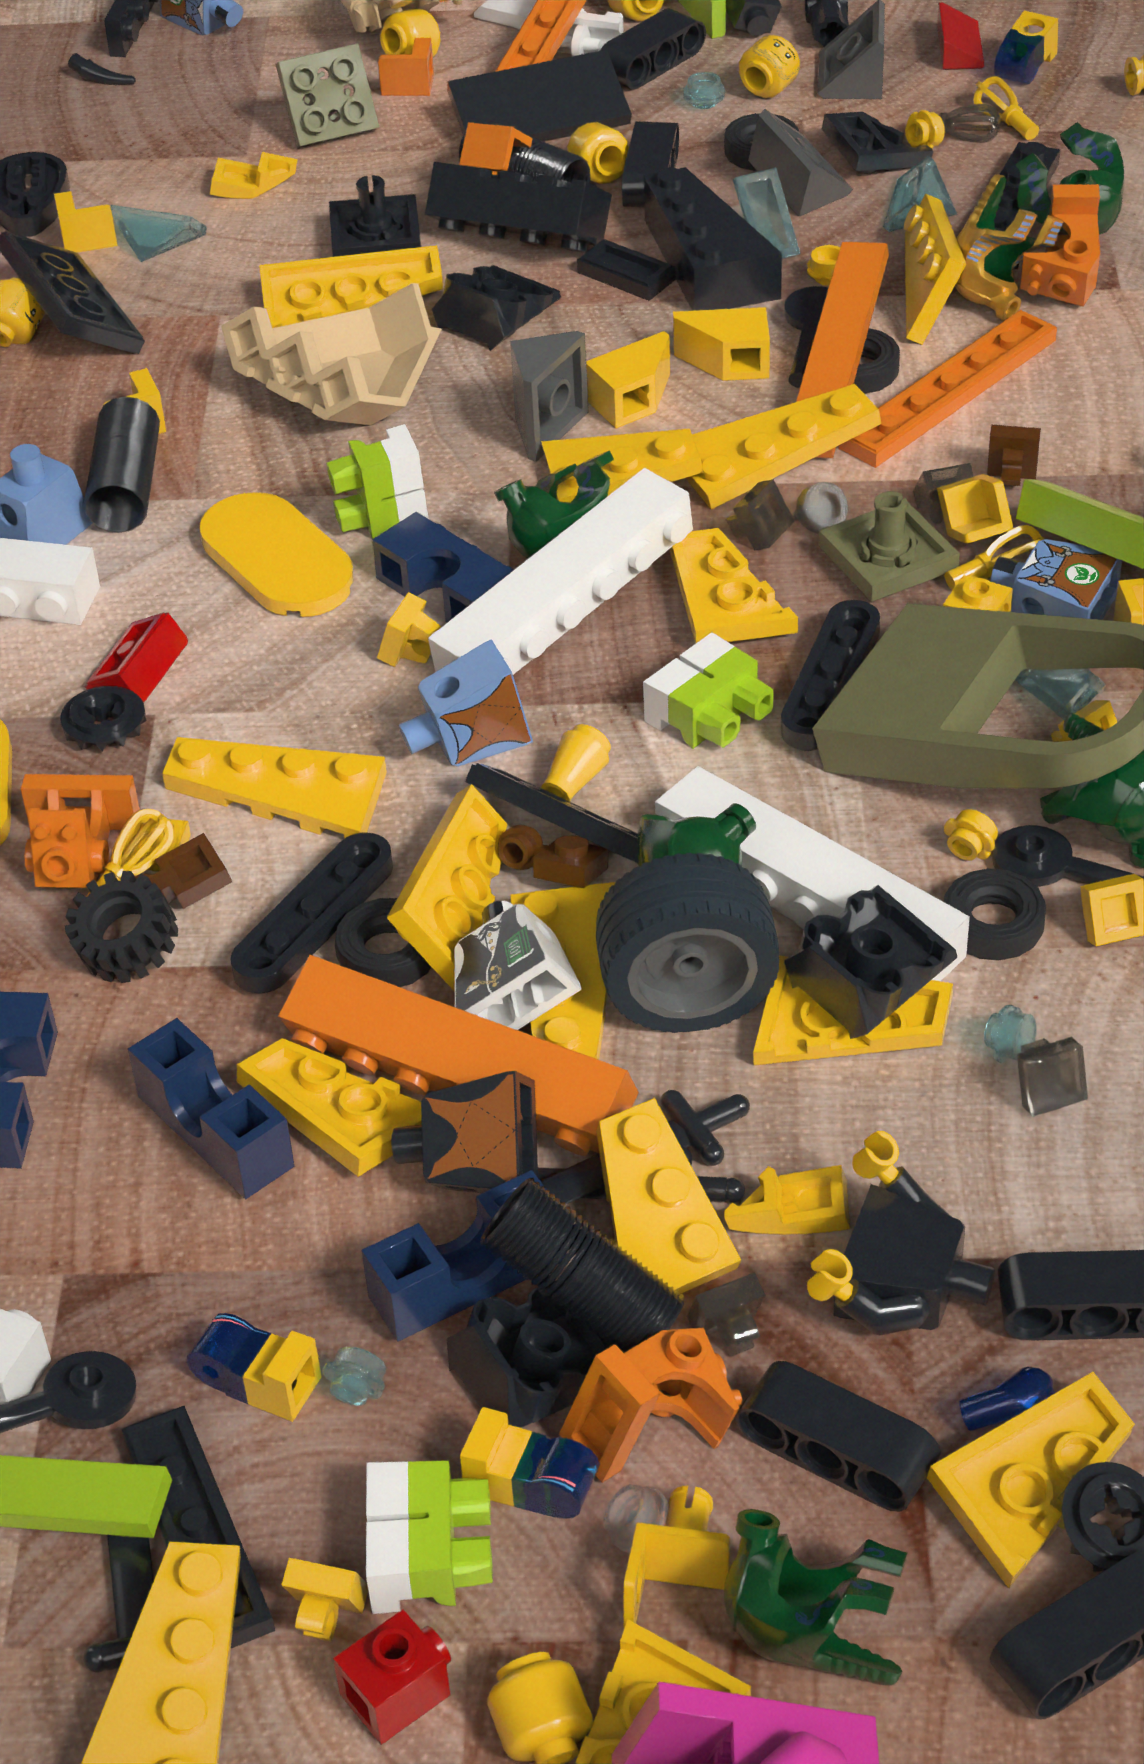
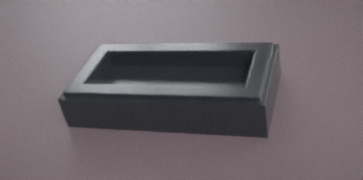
M606 239L600 241L577 259V272L579 274L648 301L676 280L675 266Z

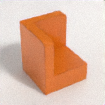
M415 38L411 55L379 56L378 67L381 96H430L434 79L431 38Z
M468 123L459 165L488 169L492 171V175H497L498 171L508 170L513 146L531 148L532 138L512 126Z

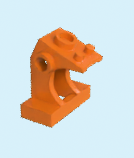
M1099 184L1052 186L1049 216L1064 221L1061 227L1069 235H1057L1054 246L1046 247L1045 252L1023 253L1020 289L1027 291L1030 295L1039 294L1084 307L1096 288L1100 260L1098 227Z
M24 774L21 794L31 837L25 845L24 859L27 872H34L35 887L87 888L86 885L92 880L96 881L99 874L105 872L104 868L109 863V845L107 841L110 830H122L131 815L140 810L133 775ZM64 798H91V806H66Z
M704 1328L662 1330L625 1353L614 1344L595 1356L559 1435L603 1483L622 1471L650 1413L660 1417L681 1416L715 1449L720 1445L741 1405L742 1396L738 1389L731 1390L727 1381L724 1361L718 1353L714 1352ZM659 1390H664L668 1392L671 1396H667Z

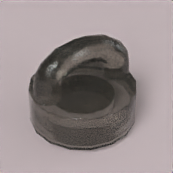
M815 483L803 489L798 496L793 519L798 522L800 521L807 530L819 534V530L846 520L848 513L847 498L843 491L833 483Z

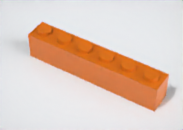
M309 955L278 1015L293 1035L291 1042L322 1054L327 1050L343 1056L342 1061L346 1065L366 1075L373 1076L376 1070L395 1076L394 1081L400 1084L401 1087L419 1095L427 1094L429 1089L437 1091L499 1073L517 1071L535 1080L537 1130L554 1136L553 1140L557 1145L581 1156H587L589 1150L600 1153L596 1133L599 1121L632 1108L639 1094L629 1072L625 1069L313 955Z

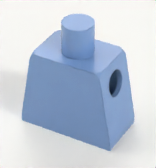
M33 444L19 445L10 452L13 469L0 478V538L67 545L93 524L85 513L84 497L75 473L68 465L41 454L40 449Z

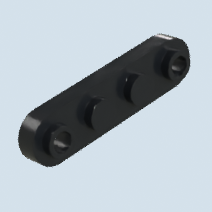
M846 600L835 604L828 612L781 712V737L789 746L802 751L818 749L813 727L872 651L879 638L880 613L874 605L862 600Z
M368 832L356 833L343 839L234 948L230 959L235 983L244 991L257 994L272 992L283 986L307 961L309 955H313L337 931V926L346 913L364 903L390 876L393 870V862L389 842L378 834Z

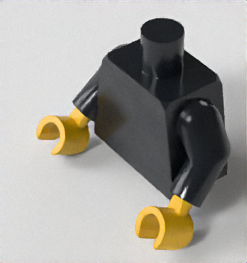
M885 1131L872 1133L864 1139L865 1147L853 1156L852 1165L854 1171L859 1176L867 1179L878 1176L881 1181L879 1186L871 1184L844 1254L834 1249H827L811 1262V1268L817 1273L807 1282L809 1295L819 1301H826L834 1295L833 1316L856 1320L876 1335L891 1334L916 1328L926 1330L938 1328L950 1296L986 1306L993 1285L995 1268L962 1260L965 1225L960 1220L952 1217L935 1202L903 1166L897 1168L893 1166L899 1156V1147L890 1134Z

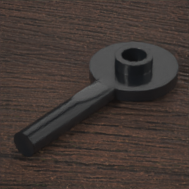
M811 286L801 288L790 294L785 301L784 315L787 322L801 330L788 379L789 383L797 388H800L828 287Z
M1025 825L1012 828L998 837L993 849V865L995 869L1009 870L1022 875L1037 887L1053 884L1063 877L1091 884L1134 874L1072 856V847L1067 838L1056 830L1044 826Z
M84 1351L69 1355L55 1363L47 1372L43 1383V1392L0 1405V1433L51 1416L64 1425L78 1429H97L109 1426L122 1419L133 1407L136 1399L135 1375L126 1362L109 1353Z

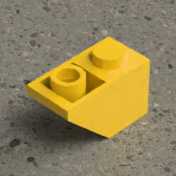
M766 307L673 312L674 356L723 381L770 378V336Z
M665 331L586 361L588 403L614 428H619L656 413L670 376V335Z

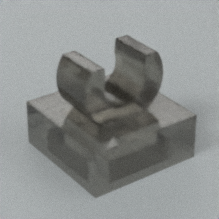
M967 463L922 472L913 489L918 509L930 507L929 515L934 524H940L944 519L937 488L974 477L971 464Z
M774 479L758 482L733 507L736 515L729 516L726 519L735 537L747 535L754 551L770 548L795 522Z
M1072 1036L1052 1043L1042 1038L1020 1045L1021 1053L1017 1054L1022 1107L1033 1117L1088 1099L1083 1046Z
M754 1272L696 1295L687 1318L692 1328H704L707 1335L718 1331L722 1344L731 1358L755 1347L753 1340L758 1339L760 1333L753 1317L756 1316L766 1295Z

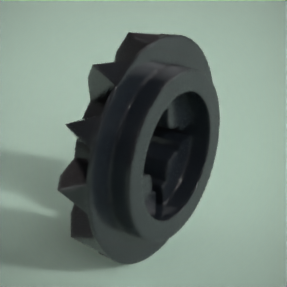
M117 686L95 687L77 694L66 703L60 716L61 726L67 741H76L81 750L97 745L102 752L107 745L115 743L124 747L126 737L140 736L141 724L147 721L142 699L133 691ZM113 716V721L107 720L109 717L112 718Z
M1114 1462L1094 1463L1071 1476L1072 1479L1058 1497L1062 1502V1516L1057 1527L1066 1531L1072 1543L1070 1554L1081 1555L1093 1564V1572L1107 1570L1139 1550H1144V1477L1130 1467ZM1105 1503H1107L1110 1514H1121L1122 1518L1132 1517V1520L1114 1531V1537L1109 1526H1098L1097 1522H1091L1093 1516L1105 1509Z

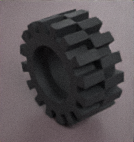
M122 871L121 881H118L113 872L105 874L103 876L106 884L99 887L95 880H92L86 885L90 891L87 897L78 892L73 898L78 910L68 908L65 917L70 924L65 925V932L70 939V944L94 976L99 973L104 981L112 982L114 975H116L121 983L131 982L130 972L136 971L141 979L150 975L145 967L152 962L159 968L165 963L160 952L172 953L175 944L171 937H178V927L174 922L177 919L155 882L152 884L147 876L140 873L136 879L132 871ZM130 914L141 915L136 927L127 935L113 940L103 939L107 928L118 918Z

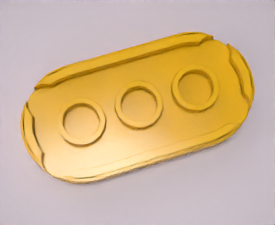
M242 493L217 502L203 515L200 522V533L205 552L267 610L287 616V610L299 611L300 617L317 616L341 605L351 593L350 586L353 583V566L348 554L287 500L268 493Z

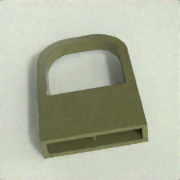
M907 603L813 727L824 771L952 788H1059L1084 783L1106 775L1125 765L1144 750V689L1129 712L1120 721L1110 728L1086 738L1050 742L977 733L1019 673L1024 669L1139 668L1144 670V625L1122 621Z

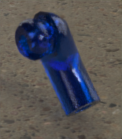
M1023 1367L996 1387L960 1399L959 1406L967 1429L974 1431L1012 1419L1052 1396L1056 1391L1053 1387L1051 1375L1041 1368Z

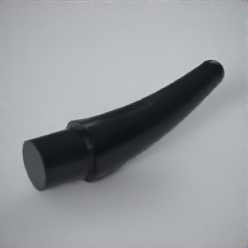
M74 53L68 61V67L77 72L81 78L106 85H132L136 82L134 76L107 70L77 53Z

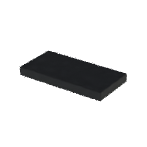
M607 50L447 81V92L462 134L467 129L468 123H472L479 118H487L504 126H512L522 133L541 141L571 136L577 128L586 123L598 122L611 128L631 124L632 113Z
M1 232L0 252L60 333L139 354L145 342L143 336L77 252L10 232Z

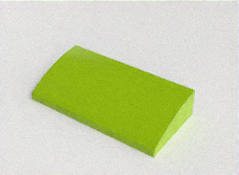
M1024 479L1015 519L1144 569V517L1048 481Z

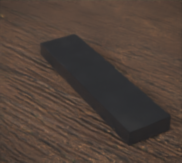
M479 763L471 765L465 780L466 783L472 784L489 794L638 864V833L500 768Z
M185 1406L122 1428L124 1442L133 1464L166 1466L172 1478L157 1525L166 1549L169 1542L240 1546V1567L231 1649L274 1632L275 1627L272 1615Z

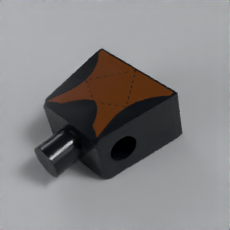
M507 1071L427 1093L421 1100L422 1125L395 1127L392 1132L391 1146L396 1163L423 1162L425 1183L442 1189L484 1193L531 1170L538 1177L535 1080L517 1071Z

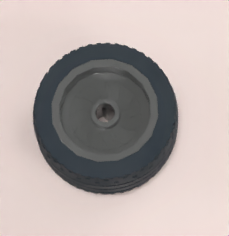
M703 853L675 854L673 856H663L660 859H653L651 862H645L641 866L633 868L631 872H627L621 879L619 878L615 885L609 888V892H606L604 900L601 901L600 908H598L596 944L606 990L611 1002H613L615 1008H618L621 1014H624L627 1019H631L634 1023L641 1024L645 1028L649 1027L655 1031L661 1030V1032L684 1033L721 1027L723 1024H728L735 1019L741 1018L742 1015L749 1013L752 1008L757 1007V1004L762 1002L764 997L769 994L770 988L774 986V980L777 979V972L779 971V944L770 904L758 879L756 880L755 876L752 873L750 874L748 869L743 868L739 863H734L733 860Z

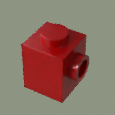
M404 1609L333 1657L340 1696L381 1745L451 1695L447 1664L451 1662V1656L445 1643L432 1627L426 1626L420 1629Z

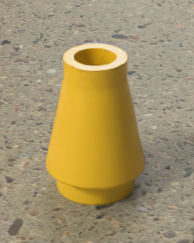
M578 724L572 730L564 732L548 776L541 788L571 801L576 793L608 765V753L611 750V745L606 736L596 728L585 724Z

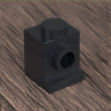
M726 0V11L734 29L750 33L753 36L771 33L782 7L779 0Z

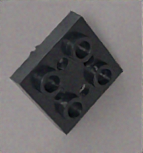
M372 175L373 192H369L368 176H364L356 182L359 199L329 201L333 257L421 247L416 194L385 196L384 179L380 176Z

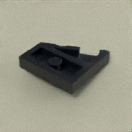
M864 112L824 114L822 131L855 171L874 173L881 169L925 167L931 164L933 155L931 147L925 144L914 148L906 146L902 143L904 133L880 123L878 119Z

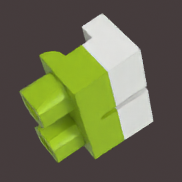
M405 424L387 429V439L369 445L359 440L348 441L350 455L326 462L328 477L335 495L355 489L357 491L356 495L333 501L335 516L342 532L367 527L372 539H374L416 511L428 518L419 452Z
M713 632L680 655V660L675 658L643 681L644 722L660 731L669 724L681 730L684 741L693 749L706 739L724 748L736 739L740 731L739 714L743 712L751 718L760 721L771 713L773 709V689L758 679V661Z
M449 1460L367 1463L366 1579L372 1614L399 1612L400 1600L434 1597L435 1601L442 1605L456 1606V1588L493 1583L490 1536L455 1538L454 1527L491 1525L488 1479H451Z

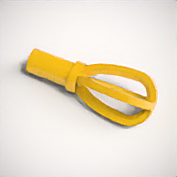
M992 76L983 82H977L976 86L978 88L975 91L973 101L974 105L982 113L994 120L1003 121L1008 126H1012L1027 140H1032L1037 136L1039 127L1023 113V109L1018 105L1014 92L1003 79L998 76ZM997 84L1005 92L1010 102L1009 107L988 89L990 85ZM983 92L1003 109L1004 113H998L981 102Z
M1029 525L1015 527L995 539L983 553L976 555L974 560L945 572V581L948 587L953 590L963 574L987 579L991 577L995 562L999 556L1010 559L1033 549L1038 541L1044 540V536L1042 537L1037 529ZM1020 534H1027L1033 539L992 558L1001 546Z
M141 809L132 814L116 839L111 854V862L109 861L105 866L103 875L113 872L117 880L121 881L122 871H132L134 876L150 868L156 862L155 859L162 856L173 842L174 830L168 818L154 809ZM144 818H150L124 850L127 840L137 824ZM157 824L155 829L151 832V834L147 837L143 844L132 855L134 850L137 848V846L145 837V835L149 832V830ZM162 831H164V837L157 847L146 858L136 864L160 836ZM103 875L97 881L99 887L106 884Z

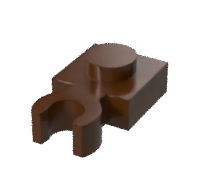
M204 833L155 859L160 871L153 875L143 874L150 879L152 884L156 883L168 903L177 899L183 909L232 883L226 867Z

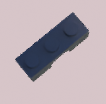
M417 511L372 539L376 579L404 597L408 592L418 596L427 590L442 588L446 623L514 571L512 567L502 564L481 551L477 546L469 544L448 531L444 526L436 524Z
M0 992V1168L22 1169L34 1120L24 1083L7 1081L21 1076H47L58 1034L48 993Z
M175 1018L128 1048L138 1097L245 1200L295 1167L287 1119L251 1085H247L232 1095L217 1071L213 1050L178 1018Z
M533 1170L477 1195V1214L475 1220L461 1236L451 1242L434 1245L422 1226L417 1223L361 1250L368 1297L397 1342L475 1305L478 1300L490 1298L526 1280L522 1278V1273L517 1274V1269L512 1270V1265L507 1266L506 1261L502 1262L501 1257L497 1258L496 1253L491 1254V1249L486 1250V1245L481 1246V1237L501 1206L526 1179L534 1178L535 1182H539L540 1186H544Z

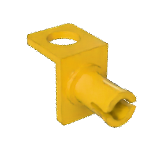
M688 1485L680 1486L671 1492L666 1526L636 1523L624 1579V1628L628 1619L634 1623L637 1621L645 1580L724 1590L725 1580L730 1568L731 1539L727 1534L707 1531L709 1516L711 1515L714 1503L710 1494L702 1488L695 1486L691 1508L685 1507Z

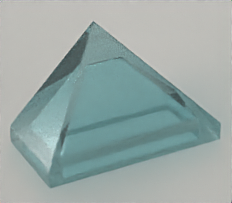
M927 156L897 179L883 227L888 232L904 228L908 212L913 205H920L925 193L942 201L948 217L957 215L937 165L930 156Z
M777 168L735 177L733 183L743 218L782 252V260L801 254Z
M117 205L110 206L113 220L141 262L206 235L207 226L191 216Z
M1024 669L1015 679L1018 684L1062 720H1065L1069 713L1074 714L1096 700L1106 690V684L1089 669Z

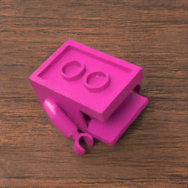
M658 1682L612 1753V1764H879L876 1717Z

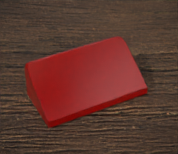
M939 2L937 30L943 69L984 68V56L978 21L943 2Z
M163 612L132 622L86 682L85 688L88 690L101 686L123 687L136 693L145 702L188 644L187 636L169 612Z

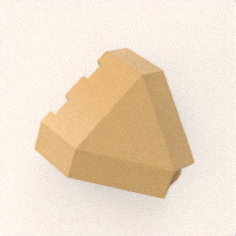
M411 283L369 308L272 328L267 308L254 306L221 325L232 367L235 371L244 376L257 379L266 384V388L291 402L302 404L311 409V413L324 420L373 425L406 407L442 328L430 326L419 284Z

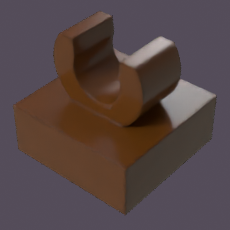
M991 424L987 475L1001 477L1004 485L1020 486L1021 478L1036 480L1041 428Z

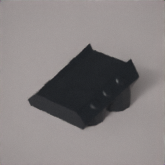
M495 265L490 267L480 266L473 268L472 275L464 273L447 274L443 296L434 305L432 312L438 328L443 329L447 327L485 342L491 351L507 337L512 336L517 329L524 326L533 317L539 315L543 310L561 298L560 290Z
M876 885L871 890H861L848 897L845 911L838 917L817 915L807 921L800 948L784 961L792 989L797 986L848 1029L850 1039L868 1034L956 960L957 952L953 946L879 885Z
M538 1288L532 1289L526 1303L518 1307L505 1299L497 1297L478 1300L473 1306L466 1329L447 1338L449 1371L456 1370L480 1408L486 1407L507 1413L509 1425L519 1428L573 1405L595 1356L611 1347L610 1342H605V1338H600V1334H595L594 1330L589 1329V1326H584V1322H579V1318H574V1314H569V1310H564V1307L559 1306L558 1302H553V1299L550 1300V1294L544 1295V1289L538 1290Z

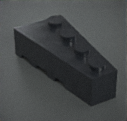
M434 162L425 215L439 220L438 228L464 233L465 225L480 227L479 235L504 239L505 232L520 234V242L545 246L546 239L562 241V249L586 253L588 245L595 246L604 239L612 194L583 180L572 179L571 183L558 180L556 177L538 175L536 182L533 181L531 176L512 171L501 170L498 171V175H492L491 170L480 167Z
M672 167L664 168L657 173L644 175L645 222L666 262L675 266L676 281L692 311L732 309L781 299L782 252L686 167L679 169Z

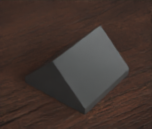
M877 0L820 50L818 94L823 99H882L885 4L881 0Z
M766 109L759 114L748 161L799 217L844 198L852 192V187L802 133Z
M571 331L510 341L515 420L528 459L537 462L545 454L541 441L560 440L588 413L585 333Z

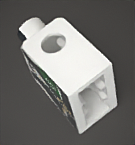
M496 901L487 905L482 912L484 925L459 940L454 948L455 1008L516 1030L581 990L580 982L554 932L523 904L513 905L507 901Z

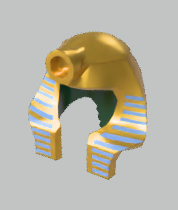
M996 174L990 179L989 185L986 186L985 192L982 193V198L978 200V205L974 207V211L957 237L966 266L955 287L964 298L976 304L987 305L996 311L997 318L1005 321L1018 312L1021 306V299L1014 295L1018 291V287L1013 279V268L1023 259V253H1030L1038 248L1053 247L1064 221L1048 215L1037 237H1028L1037 215L1033 212L1019 209L1014 221L1005 231L996 230L994 219L996 218V212L999 209L998 204L1001 202L1003 189L1006 185L1005 176Z

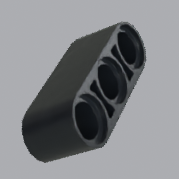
M667 8L609 40L602 46L600 51H608L620 84L631 89H637L696 55L704 44L706 27L701 21Z
M635 121L622 178L623 207H644V175L657 173L664 168H676L679 152V123Z
M1144 1250L1027 1252L1005 1259L997 1270L1005 1331L1015 1338L1030 1341L1144 1338Z
M775 1361L768 1367L736 1414L737 1425L753 1443L889 1511L900 1512L907 1509L926 1479L930 1466L937 1462L941 1454L937 1441L923 1427L786 1361Z
M1139 1550L1127 1556L1010 1630L992 1650L989 1658L991 1665L1037 1719L1042 1720L1054 1716L1144 1658V1550Z

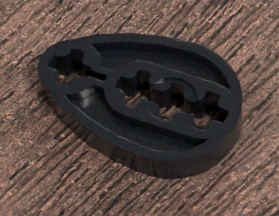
M25 152L0 160V225L7 231L23 237L35 236L42 233L58 218L54 194L70 191L67 167L60 158L43 152ZM28 174H32L30 191L24 192L26 188L25 178Z

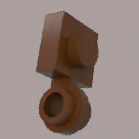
M518 824L511 826L503 832L498 842V854L506 866L517 870L533 868V878L585 888L608 869L609 850L601 846L588 844V840L580 836H562L551 844L544 845L542 837L537 830Z

